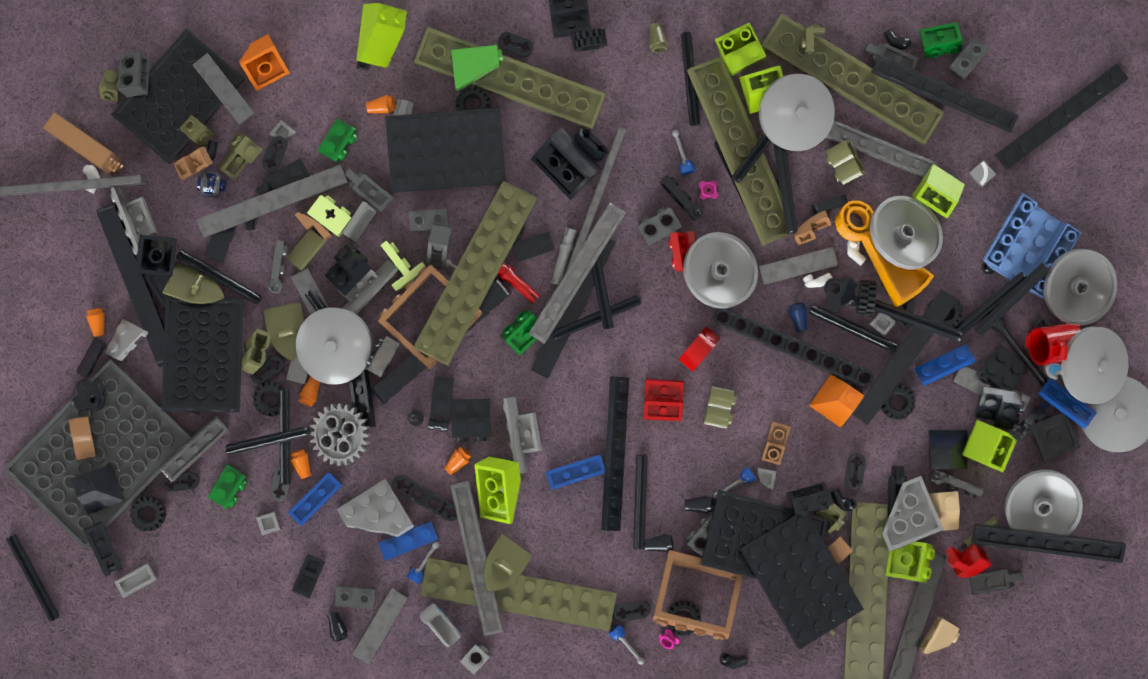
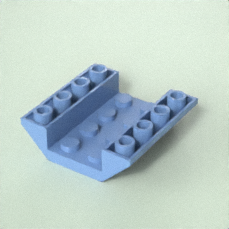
M1021 193L983 258L991 269L1009 281L1020 272L1024 273L1027 277L1042 262L1050 268L1061 255L1073 249L1082 232L1070 224L1060 222L1037 206L1038 203L1024 193ZM1046 275L1028 292L1044 298Z

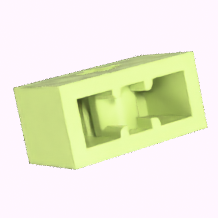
M320 195L307 214L340 237L351 220V212L343 206L339 209L334 205L336 201L328 195L325 198ZM333 210H335V218L333 219L332 217H330L329 219H327V212H332Z

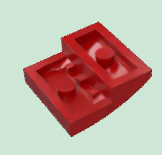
M646 378L644 419L682 421L684 380Z

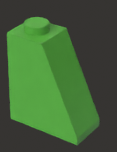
M497 45L451 50L456 91L462 90L500 67L499 61H503L502 50H498Z

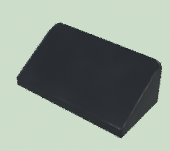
M94 338L76 372L85 378L90 377L106 344Z

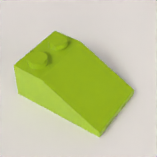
M381 3L363 4L356 61L387 68L405 30L407 11Z
M489 456L474 464L480 518L511 524L513 523L521 482L519 462Z

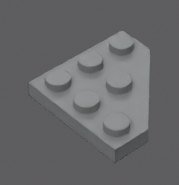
M921 476L904 482L901 486L882 532L889 552L944 530Z
M386 479L337 509L345 525L350 528H360L370 532L385 533L399 537L415 527Z

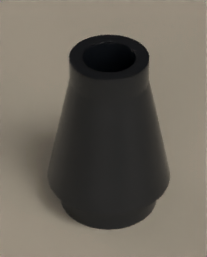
M707 495L684 501L685 511L703 514L713 512L712 497H707Z
M666 533L645 540L646 551L669 552V550H673L672 535H667Z
M339 612L327 615L330 638L333 639V642L348 638V630L340 618Z

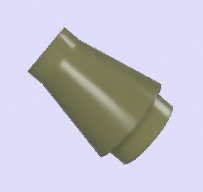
M660 23L650 24L649 48L654 53L667 50L668 42Z

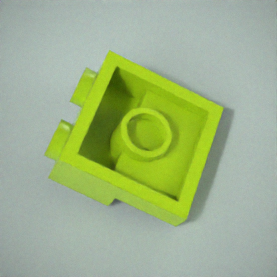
M915 541L890 551L885 576L926 583L932 573L929 565L930 560H933L935 556V550L932 549L933 545Z

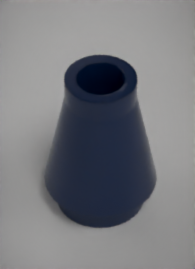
M805 303L789 305L790 310L788 311L796 327V332L807 330V307H805Z

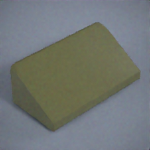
M230 149L217 165V168L235 180L248 162Z
M310 229L289 253L287 259L298 269L303 270L324 245L325 240Z

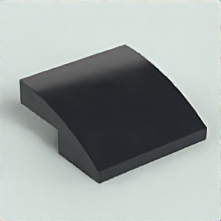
M548 0L554 38L571 36L573 33L591 29L587 0Z

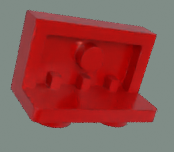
M694 231L670 233L669 247L673 251L671 261L676 272H683L685 255L690 246L696 241Z

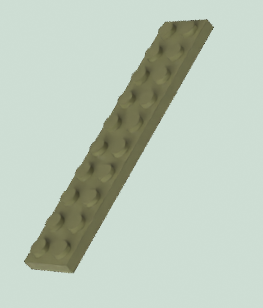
M781 13L763 42L762 48L803 73L818 79L826 87L923 146L926 144L945 112L904 87L872 74L871 67L818 35H814V52L812 54H805V48H801V37H805L804 31L806 28Z
M427 27L414 64L454 78L451 50L480 46ZM502 55L503 61H499L500 67L470 84L591 130L594 128L606 93Z
M721 56L691 67L687 72L729 170L733 175L758 143V139ZM762 153L741 182H735L760 242L764 246L791 234L786 233L780 190L765 155Z
M505 181L502 182L416 341L414 349L449 366L537 201L536 197Z
M856 502L857 506L852 510L850 548L853 552L849 556L848 583L864 610L846 620L844 679H883L888 576H885L889 550L882 532L888 520V504Z
M434 558L427 559L421 596L477 606L468 565ZM520 575L510 586L494 591L498 610L607 631H610L617 595L616 592Z

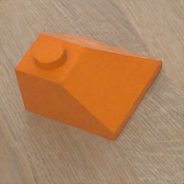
M268 34L252 42L239 61L256 91L290 73Z
M830 375L809 406L841 428L859 405L864 395L842 380Z

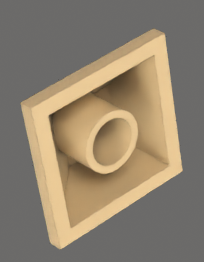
M958 491L929 493L944 530L942 531L959 529L960 508Z
M937 616L918 650L928 654L950 646L951 643L957 641L960 635L958 633L959 628Z

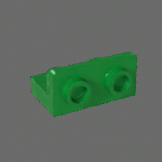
M957 22L924 28L919 31L924 48V58H936L941 55L956 54L962 51L963 40Z
M337 118L319 147L318 152L336 163L339 160L343 161L348 153L346 148L349 143L353 144L358 136L355 134L357 130Z
M526 309L519 313L516 320L511 325H507L500 335L519 356L537 340L529 334L537 318Z
M227 464L208 498L225 509L233 508L238 500V497H236L239 490L243 491L248 483L246 480L247 475Z

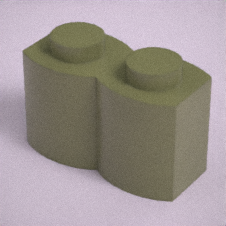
M845 140L826 151V160L830 166L833 165L836 172L834 175L839 183L845 185L866 174L865 168L850 140Z
M256 329L248 336L244 343L245 353L242 355V371L254 374L262 367L266 358L265 350L270 344V333Z
M711 386L703 424L726 429L728 425L732 424L733 414H730L731 406L735 407L737 395H734V391Z

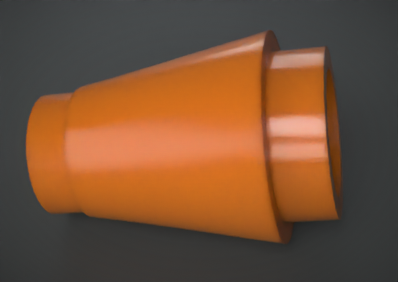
M385 95L366 102V109L368 113H391V111H395V101L393 96Z
M102 308L87 310L86 318L93 337L105 335V312L102 311Z
M310 377L298 395V401L312 407L317 400L320 381Z
M463 447L455 449L444 469L450 475H453L470 462L471 454Z
M304 449L291 453L290 461L300 478L304 479L311 476L308 453H305Z

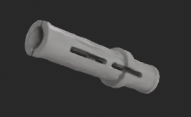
M565 228L562 243L559 244L560 250L551 280L552 284L559 285L566 274L571 252L574 251L573 245L577 230Z

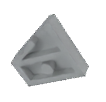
M122 319L105 353L122 361L137 346L136 341L141 336L146 337L149 332Z

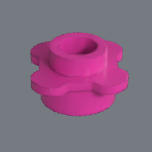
M714 180L711 182L701 181L699 183V188H701L699 197L702 200L706 198L716 199L718 197L716 192L717 182Z
M666 629L664 634L659 635L660 643L666 649H673L675 644L680 643L679 637L670 629Z

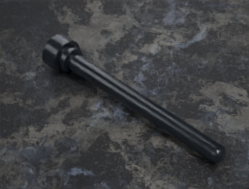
M1002 317L991 327L992 330L1001 333L1024 364L1030 368L1029 370L1040 384L1044 386L1048 380L1007 330L1004 323L1005 320Z
M413 411L407 415V419L411 425L419 426L424 421V415L420 411Z

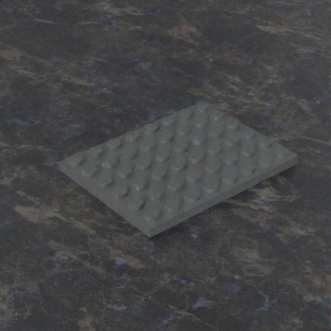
M112 359L89 380L90 383H93L99 377L105 383L106 389L103 394L105 398L104 407L98 411L90 409L81 411L75 408L70 400L3 469L85 550L90 547V544L83 529L101 521L106 530L161 473L158 467L191 438ZM88 416L96 456L77 460L69 419ZM111 464L124 501L88 515L77 498L70 479Z

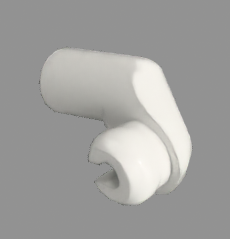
M93 165L84 166L83 173L86 174L88 179L100 178L96 167ZM85 189L86 191L91 192L93 194L96 191V189Z
M848 241V256L861 266L867 258L859 253L860 241Z
M830 273L813 279V276L809 274L803 277V281L805 282L804 285L808 288L822 287L832 276Z

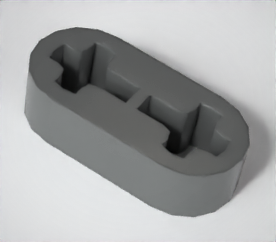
M278 466L274 472L271 496L274 500L282 501L289 494L290 484L282 485V491H285V494L278 498L277 494L274 493L281 484L280 474H278L280 466Z

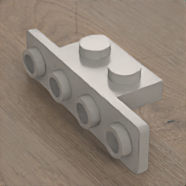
M113 186L110 188L112 191L110 193L111 199L118 206V216L121 221H124L126 226L125 234L131 239L133 244L132 251L137 257L139 234L153 235L158 232L144 197L126 203L120 188Z
M387 260L376 272L370 270L344 296L348 302L343 308L358 314L388 280L394 276L398 268L390 260Z
M504 398L503 409L507 418L506 427L510 435L513 461L519 462L520 474L527 473L528 466L525 453L542 450L536 413L519 415L516 398Z

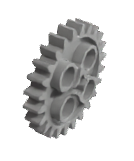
M339 403L337 406L336 404H331L330 408L324 407V412H318L320 418H313L316 424L310 425V427L315 429L314 432H311L315 439H312L310 443H316L313 450H320L317 456L324 455L323 461L330 459L331 465L336 462L337 466H341L343 463L349 465L350 461L352 463L357 461L356 457H363L360 451H367L364 445L370 444L366 440V437L371 436V434L366 433L370 426L364 425L367 419H361L362 412L356 414V407L351 409L350 404L345 405V407L343 403ZM332 418H335L337 422L336 427H333L331 423ZM350 423L354 426L353 433L349 431ZM328 436L332 440L331 445H328L326 443V438ZM345 442L349 444L348 451L344 449Z

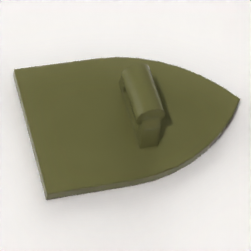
M177 263L173 270V277L170 276L163 290V293L197 304L212 303L224 298L222 290L213 279L198 270Z
M301 302L263 310L267 332L270 333L272 345L282 356L292 362L297 357L296 338L304 322Z
M503 534L499 536L485 561L484 581L487 591L501 590L514 583L532 557L531 554Z

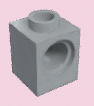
M475 644L460 662L472 674H475L490 658L488 655L490 651L483 644ZM475 652L480 653L482 656V660L478 663L473 662L471 659V655Z

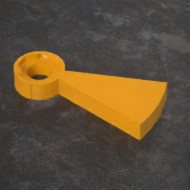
M850 201L837 212L835 217L836 229L842 237L849 241H862L893 305L899 307L919 294L930 283L934 275L924 267L904 269L887 261L878 252L871 238L870 220L874 211H872L868 204L862 201ZM851 213L861 217L863 221L862 227H856L851 223Z

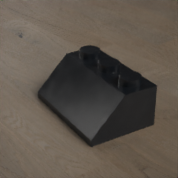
M562 128L550 136L531 158L570 200L601 170L591 157Z

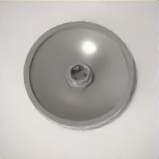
M790 74L774 81L762 96L759 107L760 124L765 135L778 147L791 151L808 150L822 142L830 132L835 116L834 102L829 90L818 79L805 74Z
M894 196L883 201L872 214L870 220L872 241L878 252L893 265L904 269H919L927 266L938 256L943 243L940 223L930 208L919 200L908 196Z
M722 232L704 235L690 246L684 258L683 272L686 284L692 294L708 306L721 309L737 306L745 301L756 287L758 279L756 259L750 248L736 236Z
M1089 249L1071 250L1061 255L1049 268L1050 271L1047 273L1044 282V298L1048 309L1057 319L1067 324L1088 325L1103 317L1112 306L1117 292V276L1110 261L1102 254Z
M329 307L314 312L302 323L296 338V352L301 366L311 377L326 384H342L355 379L367 367L365 363L370 354H372V337L367 325L357 314L345 308Z
M1104 327L1084 328L1077 332L1067 344V360H1062L1061 362L1062 378L1069 393L1077 400L1089 404H1102L1114 398L1123 387L1128 374V354L1123 341L1112 330Z
M1127 377L1119 393L1105 403H1085L1097 412L1085 429L1081 427L1086 437L1095 446L1109 452H1126L1139 447L1148 439V389L1137 380Z
M1037 470L1022 476L1013 484L1005 500L1006 520L1010 528L1069 536L1077 527L1082 516L1083 502L1078 488L1071 479L1054 470Z

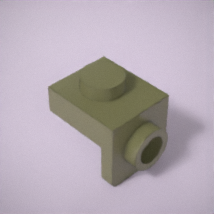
M809 25V28L805 29V37H801V48H805V54H812L814 52V35H823L825 33V28H821V25Z
M105 70L99 85L101 99L114 102L119 101V90L117 88L119 72Z
M193 115L180 127V130L200 147H203L214 135Z
M241 132L231 139V144L229 145V148L250 164L263 150Z
M834 503L828 509L816 512L819 517L829 519L828 524L831 525L827 531L829 534L834 530L838 531L845 523L843 518L847 514Z

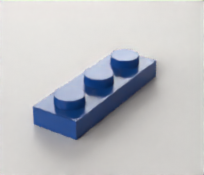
M964 344L914 369L922 385L925 386L974 363L975 358L967 344Z
M1049 378L1038 393L1039 396L1084 429L1097 413L1084 402L1074 398L1069 391L1051 378Z
M597 455L546 471L550 488L553 490L604 474L605 467L601 455Z
M328 472L288 514L300 526H303L343 485Z
M431 521L411 529L399 537L394 536L379 542L378 545L386 561L439 538Z

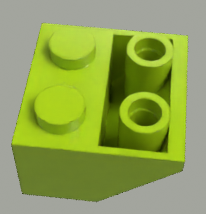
M750 23L715 39L719 53L725 62L730 76L766 58V54Z
M780 65L739 77L750 114L759 111L762 96L767 88L774 81L783 77Z
M932 164L912 196L948 219L960 199L965 184Z
M976 420L962 455L1000 472H1004L1017 441L1008 432Z

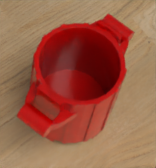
M1073 323L1035 328L1033 331H1027L1025 347L1029 348L1032 360L1038 365L1060 363L1062 360H1067V344L1080 331L1081 326Z

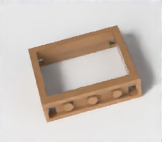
M55 112L43 127L47 132L110 175L115 176L121 170L123 171L125 167L123 159Z
M431 264L420 270L418 273L419 277L406 285V291L393 299V305L389 309H384L380 313V319L378 320L383 327L429 369L438 360L430 356L426 358L418 350L414 349V346L387 321L431 274L445 287L447 286L449 281ZM478 310L471 325L483 314L481 310Z
M669 550L652 621H656L661 626H675V629L680 631L692 630L695 634L701 636L708 634L716 640L718 638L728 639L743 576L700 565L701 558ZM672 564L735 580L725 628L661 612Z

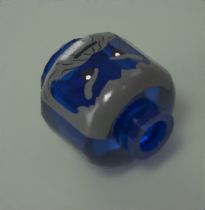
M204 172L202 176L198 177L197 190L200 191L202 196L219 197L222 191L225 192L226 180H223L220 173Z

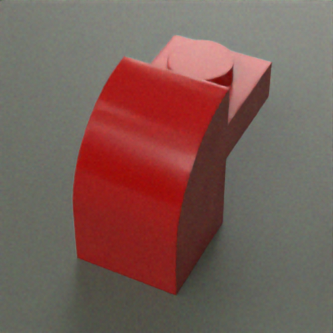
M706 326L678 360L693 372L721 338Z
M975 544L964 552H960L953 547L946 550L948 563L954 568L956 575L961 578L975 576L992 565L985 550Z

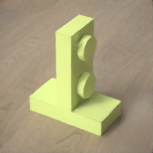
M385 241L381 244V247L404 275L392 284L393 288L398 292L410 281L419 276L418 273L425 265L421 262L410 271L408 268L411 265L405 258L400 259L397 255L399 250L393 242L389 244Z

